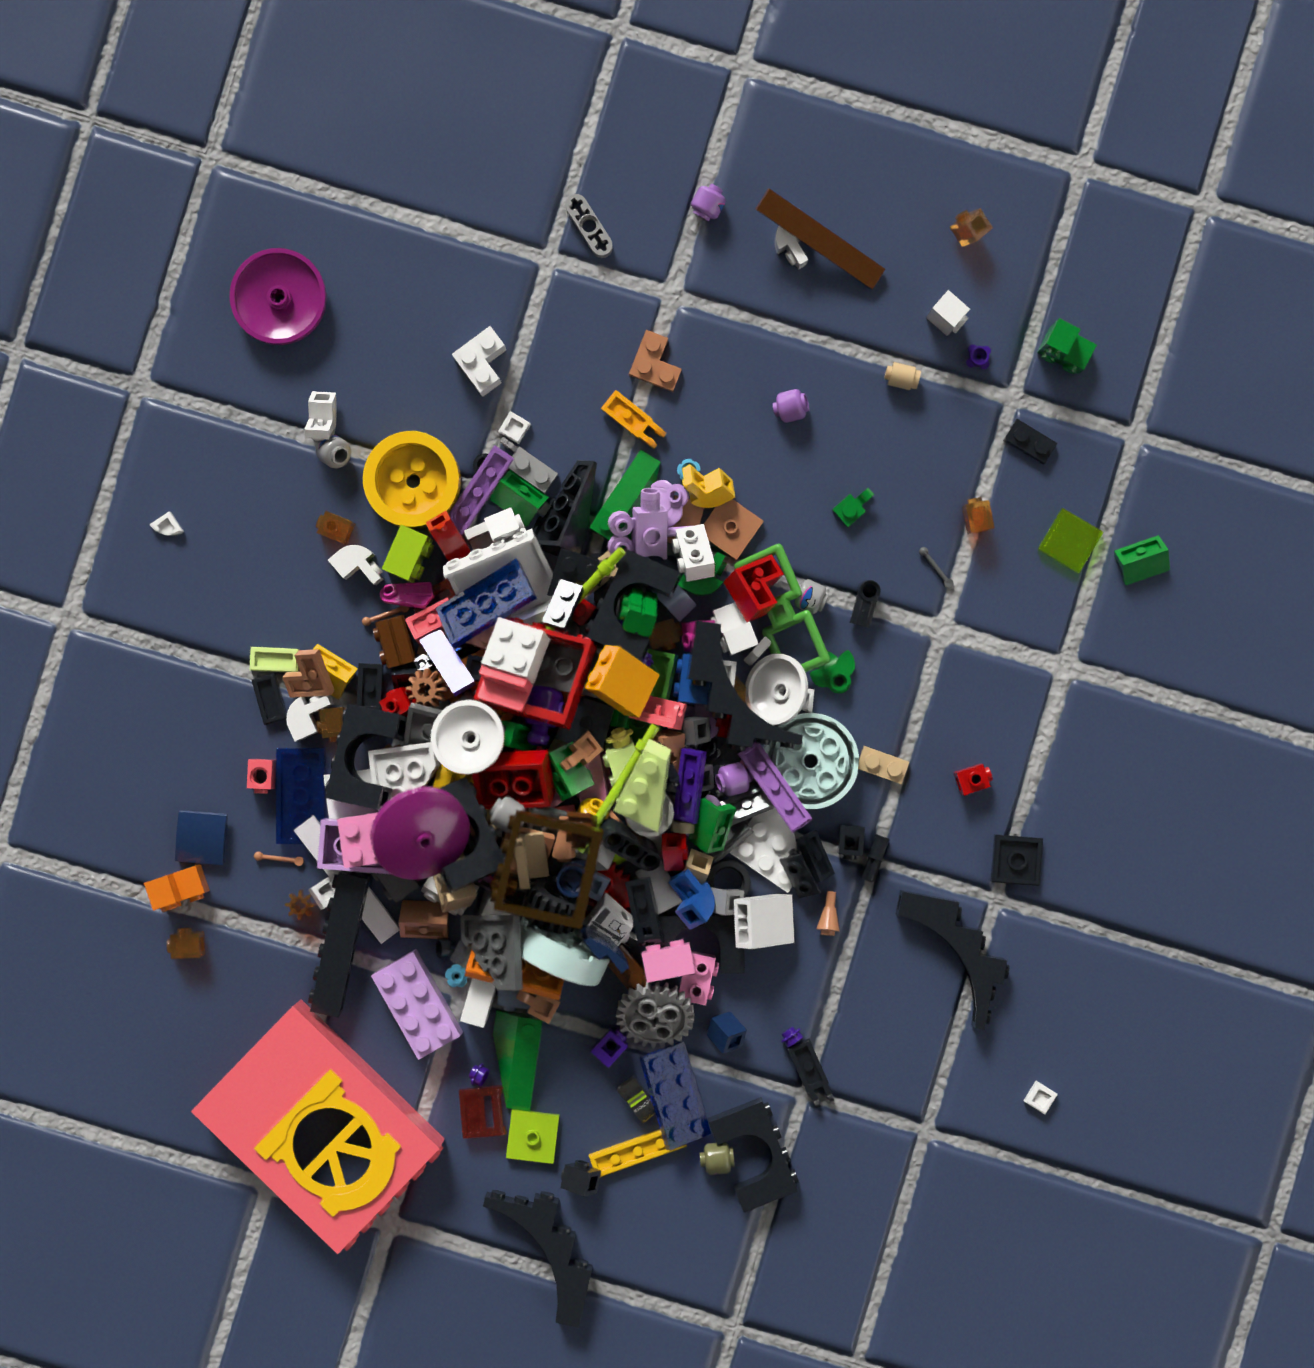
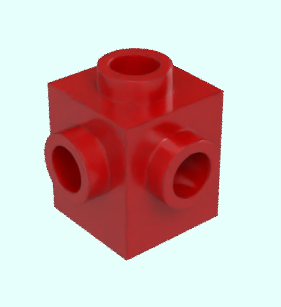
M400 687L399 689L396 688L387 692L386 697L379 701L382 711L407 717L410 704L415 703L417 699L409 700L408 697L413 692Z

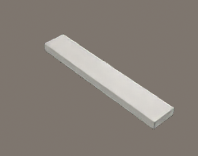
M313 815L294 829V832L318 862L321 824ZM324 869L332 881L334 875L339 874L341 871ZM368 887L362 920L382 944L399 931V925L370 887Z

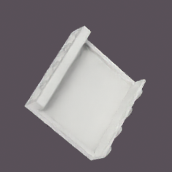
M532 529L518 531L509 539L497 540L490 547L483 550H473L468 556L461 559H452L443 566L445 579L448 578L466 616L479 622L482 620L488 601L492 600L512 607L513 611L510 616L512 618H520L524 620L523 623L532 625V622L540 623L552 599L547 593L553 572Z

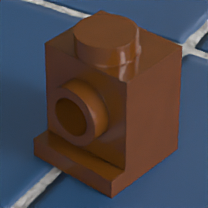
M567 811L568 821L596 827V815ZM570 832L566 833V842L571 843L572 848L586 849L587 845L590 844L591 837Z

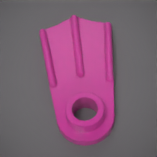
M431 582L387 584L381 589L380 598L384 603L425 609L434 598L433 586Z

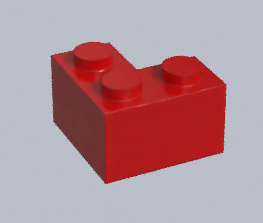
M772 554L735 569L724 581L726 588L746 622L766 615L777 604L769 588L784 574Z

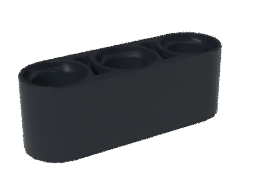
M606 819L602 822L599 828L604 830L602 840L608 850L645 871H653L660 866L661 858L652 840L639 835L616 819Z

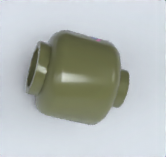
M726 1142L719 1145L717 1143L706 1144L704 1152H700L701 1167H706V1172L709 1175L729 1173L731 1167H735L733 1147L729 1148Z

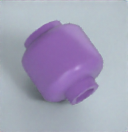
M710 184L709 187L700 186L691 201V206L694 209L693 213L708 222L710 219H717L726 204L725 197L721 195L723 190L714 184Z
M799 389L779 393L776 397V402L773 403L775 416H780L781 420L785 423L805 418L806 412L809 411L806 394L801 393Z
M737 762L721 767L718 774L715 775V781L720 793L723 792L726 796H733L747 792L753 777L748 768H745L742 763Z

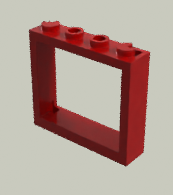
M501 617L505 620L542 630L550 638V643L583 651L563 714L526 704L524 710L519 712L481 700L477 695L484 680L482 676L474 700L496 710L570 730L597 647L591 641V638L584 637L581 634L574 637L568 635L569 632L548 630L546 626L540 623L532 622V625L523 623L524 620L517 617H510V619Z

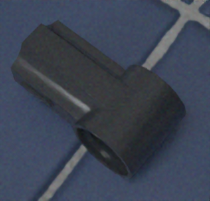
M864 580L858 585L857 596L849 623L870 628L877 599L881 594V588L877 582ZM866 584L873 585L875 589L874 595L869 598L863 594V588Z

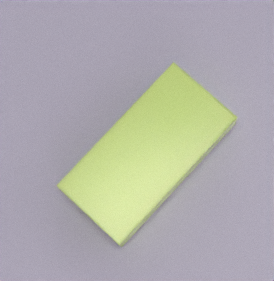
M251 647L249 671L299 672V666L294 655L300 649Z

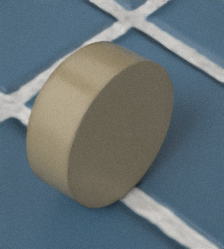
M672 820L670 831L683 834L694 833L695 824Z

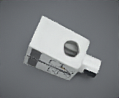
M607 893L602 896L583 920L584 925L600 931L617 946L622 942L628 947L633 948L638 942L636 934L631 931L633 928L632 915ZM579 929L578 937L584 940L581 930Z

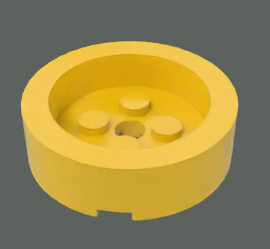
M403 431L383 439L369 454L363 470L364 492L372 508L391 524L399 527L403 525L410 529L427 528V521L444 511H447L449 514L457 502L462 485L459 465L450 450L437 438L419 431ZM410 475H417L420 478V484L416 488H410L407 485Z

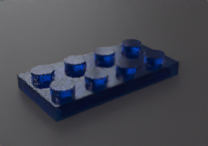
M516 558L435 609L450 644L456 649L495 625L498 617L505 619L536 600L537 597L521 562Z
M276 748V844H304L294 832V829L313 815L320 824L321 819H325L326 792L323 775H326V748Z
M678 1042L673 1046L670 1045L639 1057L666 1150L671 1151L711 1134L685 1043Z

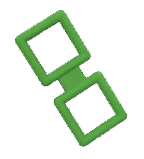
M775 544L736 562L734 568L737 569L771 554L777 556L791 590L774 597L777 604L767 613L772 625L765 627L762 630V634L771 641L768 647L770 653L781 654L773 634L804 621L819 657L801 664L806 673L829 663L830 656L809 610H804L797 614L794 612L790 601L800 597L802 590L783 546Z

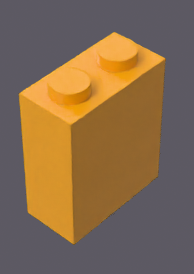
M605 645L599 654V659L593 671L588 677L585 689L623 715L639 718L659 678V674L623 648Z

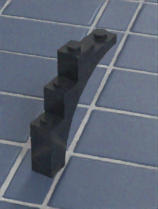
M695 621L686 679L692 680V685L706 687V682L710 683L706 712H712L711 717L726 719V715H729L725 744H730L732 750L745 751L746 747H752L754 738L757 739V744L771 745V741L780 742V747L794 749L795 744L802 745L803 735L784 731L766 722L754 713L739 697L729 680L723 663L720 645L721 624Z
M900 890L896 914L916 920L933 929L957 953L966 970L971 986L973 1002L971 1025L976 1029L985 1030V1025L989 1024L991 1019V1010H988L990 1000H994L996 987L993 986V983L1003 984L1004 979L1008 978L1010 966L1007 965V960L1001 957L980 954V950H983L985 947L986 936H983V931L980 929L956 925V921H960L962 907H959L958 901Z
M487 1191L483 1207L501 1212L518 1222L535 1238L544 1250L552 1267L557 1287L558 1305L555 1323L579 1328L591 1277L592 1264H588L587 1260L581 1258L570 1260L576 1231H572V1228L566 1225L553 1226L559 1198L554 1197L553 1193L541 1191L540 1194L535 1193L534 1201L531 1202L525 1196L516 1195L514 1198L505 1196L506 1193L503 1191Z

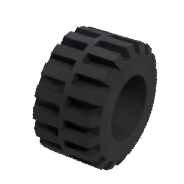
M556 876L532 878L530 888L527 889L521 906L573 917L577 897H568L561 893L557 886ZM525 917L531 924L551 933L568 934L576 930L574 927Z

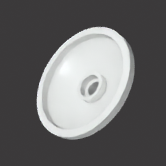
M771 654L762 658L750 671L745 684L746 705L766 722L775 726L791 721L801 711L808 693V680L805 670L796 659L785 654Z
M464 700L453 703L438 715L433 724L431 732L432 749L439 762L451 771L460 774L481 772L490 767L502 751L504 745L502 722L490 707L481 702ZM474 735L475 741L470 744L468 737Z

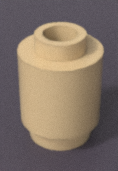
M893 362L892 366H887L884 379L888 380L889 386L906 390L911 388L917 389L921 371L916 370L914 366Z

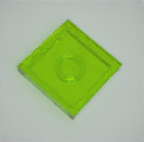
M1061 508L1037 550L1074 572L1080 573L1102 536L1103 531L1066 509Z

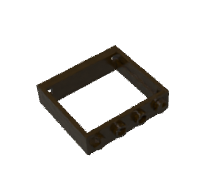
M516 809L515 816L510 815L507 829L511 830L509 840L504 839L501 854H506L504 864L499 863L495 878H500L498 888L493 887L490 902H494L493 910L581 929L604 830L598 827ZM521 822L591 837L573 917L503 902Z

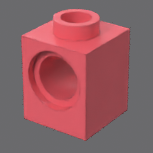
M248 759L247 788H253L254 793L268 794V789H275L277 760ZM259 770H263L267 774V779L264 783H260L257 780L256 775Z

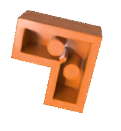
M201 864L144 883L153 911L161 908L162 913L182 906V900L189 898L191 903L203 899V893L210 891Z

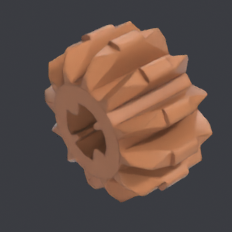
M430 668L424 669V672L416 671V677L408 679L413 685L406 687L407 691L413 692L408 699H417L415 704H423V706L427 707L432 705L434 708L438 707L439 701L446 699L445 695L441 692H446L449 689L446 686L442 687L441 683L445 682L444 679H438L439 672L434 671L431 673ZM426 685H429L431 689L426 693L424 688L427 687Z

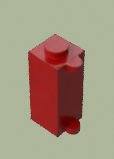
M447 511L426 522L430 533L448 561L455 558H464L472 552Z

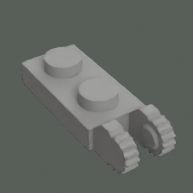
M502 437L500 440L502 445L515 452L512 456L515 459L509 466V469L545 494L558 476V473L520 446L517 447Z

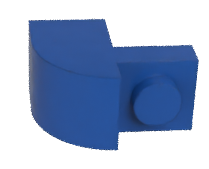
M689 869L671 877L668 883L683 900L675 911L689 930L707 922L715 908L714 894L708 882L700 884Z

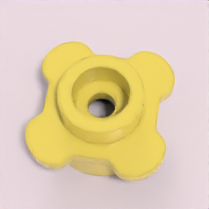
M623 727L616 728L611 731V736L606 738V743H612L613 748L625 747L631 743L629 735L633 734V730H625Z

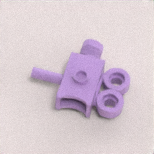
M644 488L641 490V507H633L632 518L624 511L614 512L609 517L608 527L614 536L608 542V550L612 555L618 547L625 545V552L628 549L644 557L660 556L662 559H667V537H675L676 529L690 526L667 527L668 511L663 505L660 506V490ZM625 522L623 528H618L620 523ZM631 531L632 541L627 536Z

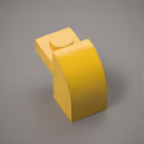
M691 464L682 468L684 477L682 483L689 492L690 502L693 505L702 508H713L735 498L733 480L720 468L705 476L699 473Z

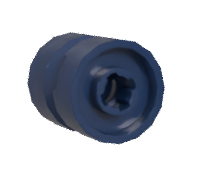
M579 858L572 859L566 863L558 874L557 886L565 896L577 897L585 860Z

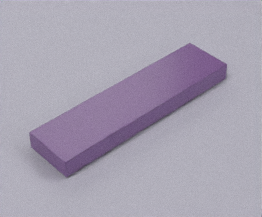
M496 445L493 446L449 513L462 536L465 534L464 530L469 528L515 459Z
M755 741L752 747H747L745 751L738 753L792 833L813 820L760 744H757Z

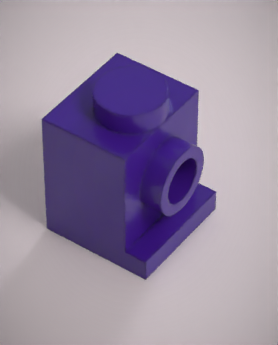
M610 1028L591 1048V1053L609 1068L628 1047L626 1042L628 1038L618 1028L615 1031ZM614 1041L616 1046L611 1049L607 1046V1042Z

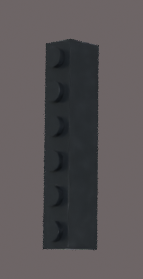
M341 870L339 874L334 875L332 888L335 889L334 898L330 897L327 906L330 917L329 921H325L322 934L326 935L324 944L321 943L318 950V957L321 958L320 966L315 968L313 980L316 981L315 989H311L308 1003L312 1004L310 1012L339 1018L343 1012L371 874Z

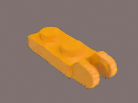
M617 390L613 392L601 407L603 412L637 439L640 438L652 449H655L657 444L652 438L643 433L649 426L658 436L664 437L667 434L653 422L650 416Z

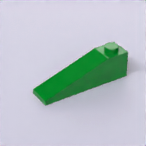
M640 449L590 525V530L609 542L610 538L614 536L608 527L609 517L614 512L624 511L632 518L633 507H641V490L651 488V485L656 482L661 462ZM625 522L620 523L618 528H623ZM631 531L627 536L632 541ZM625 545L620 546V548L624 550Z
M497 1009L493 1037L506 1108L530 1111L543 1021L531 1014Z

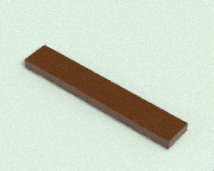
M767 189L755 208L756 211L870 289L874 288L885 271L884 267L771 189Z

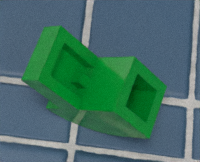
M718 552L714 556V577L686 582L683 574L678 585L684 591L696 596H707L714 593L723 583L715 578L716 574L721 576L727 565V563L723 562L725 556Z

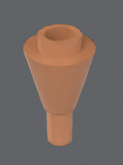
M567 816L559 817V819L568 821ZM561 830L557 834L552 857L556 858L558 862H569L572 858L576 857L575 849L572 848V844L566 842L567 832Z
M827 891L826 905L816 930L821 931L820 935L835 936V932H840L835 908L836 892Z

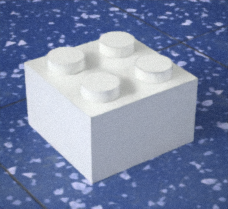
M498 617L481 663L526 677L534 684L550 638L542 630Z

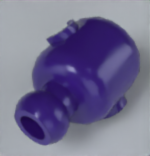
M533 686L526 704L562 713L565 702L560 690L547 686ZM523 717L524 722L531 726V731L527 734L528 744L541 747L547 746L550 740L548 729H554L557 726Z

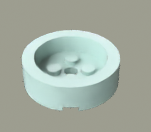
M817 713L797 714L791 721L776 726L784 731L803 735L802 745L795 744L794 749L780 747V742L771 741V745H764L763 749L805 809L824 808L843 798L855 782L859 765L857 745L850 732L837 720ZM808 754H814L817 758V764L813 768H808L804 764V758Z
M524 916L520 921L521 957L552 975L577 984L596 986L600 983L610 961L608 955L598 960L585 941L578 937V929L568 934H556L538 928L531 924Z

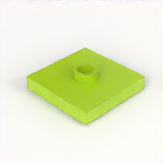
M512 1109L506 1158L553 1164L559 1114Z

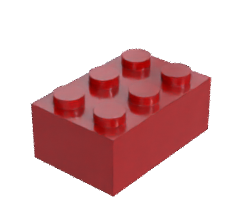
M548 750L501 752L497 760L490 767L472 774L477 792V802L482 804L485 810H491L498 798L503 799L507 796L522 804L525 808L550 807L555 794Z

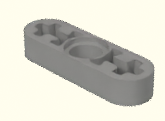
M580 194L569 196L566 200L567 213L589 248L599 258L608 257L613 249L612 240L590 205ZM573 201L582 203L580 206L584 216L581 218L576 209L571 210ZM586 220H592L596 223V228L592 232H586L582 228L583 223ZM600 231L602 233L598 235L600 241L602 243H608L606 245V251H603L602 249H596L598 247V243L596 239L593 237H595Z

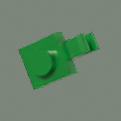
M869 488L863 491L856 499L849 494L832 510L848 528L866 512L862 505L873 497L874 494Z

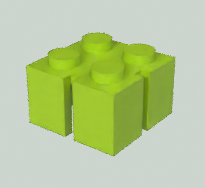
M400 525L382 569L411 583H414L416 579L420 580L425 569L422 566L423 560H425V557L429 559L434 549V545H432L433 540L420 532Z

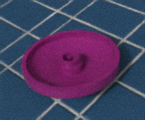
M271 248L257 252L240 265L232 279L230 305L233 315L238 324L250 336L261 342L271 345H286L302 340L318 326L325 312L327 292L320 272L309 259L293 250ZM284 296V299L280 300V302L278 303V297Z
M434 787L412 788L394 796L379 810L371 827V847L379 864L392 875L413 880L429 878L439 874L443 867L456 862L461 856L469 839V819L461 803L450 793Z

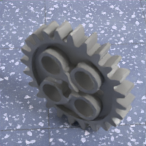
M646 981V987H642L638 983L636 990L629 988L628 994L623 993L622 1000L618 1001L616 1011L617 1025H621V1032H626V1038L634 1037L633 1043L641 1040L643 1047L647 1043H651L652 1048H655L656 1044L659 1043L664 1048L665 1042L673 1046L674 1039L681 1042L682 1035L688 1036V1031L692 1030L694 1005H691L690 998H685L684 991L677 993V986L669 989V983H665L662 987L659 981H656L655 986H651Z

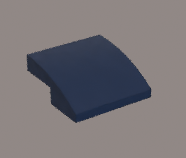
M180 810L176 832L175 861L223 865L225 862L228 814Z
M582 925L580 930L584 941L598 960L608 955L621 973L629 968L623 951L610 938L590 926Z

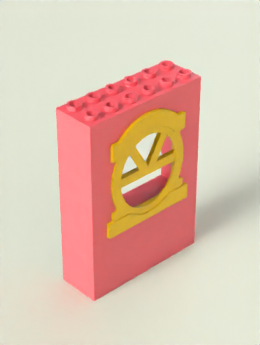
M301 999L287 1011L191 1112L327 1245L339 1254L342 1249L348 1251L360 1235V1231L364 1234L372 1226L373 1221L377 1218L376 1214L381 1216L390 1207L394 1196L398 1199L405 1192L410 1184V1179L415 1181L424 1172L423 1169L427 1166V1161L433 1163L444 1148L441 1145L445 1138L316 1013L310 1012L311 1008ZM322 1108H336L353 1115L355 1118L302 1170L293 1150L294 1133L299 1122L309 1113ZM363 1125L370 1137L372 1148L368 1149L344 1142L359 1126ZM336 1151L370 1159L371 1162L365 1174L356 1182L346 1185ZM327 1160H329L335 1181L334 1187L320 1184L311 1178Z

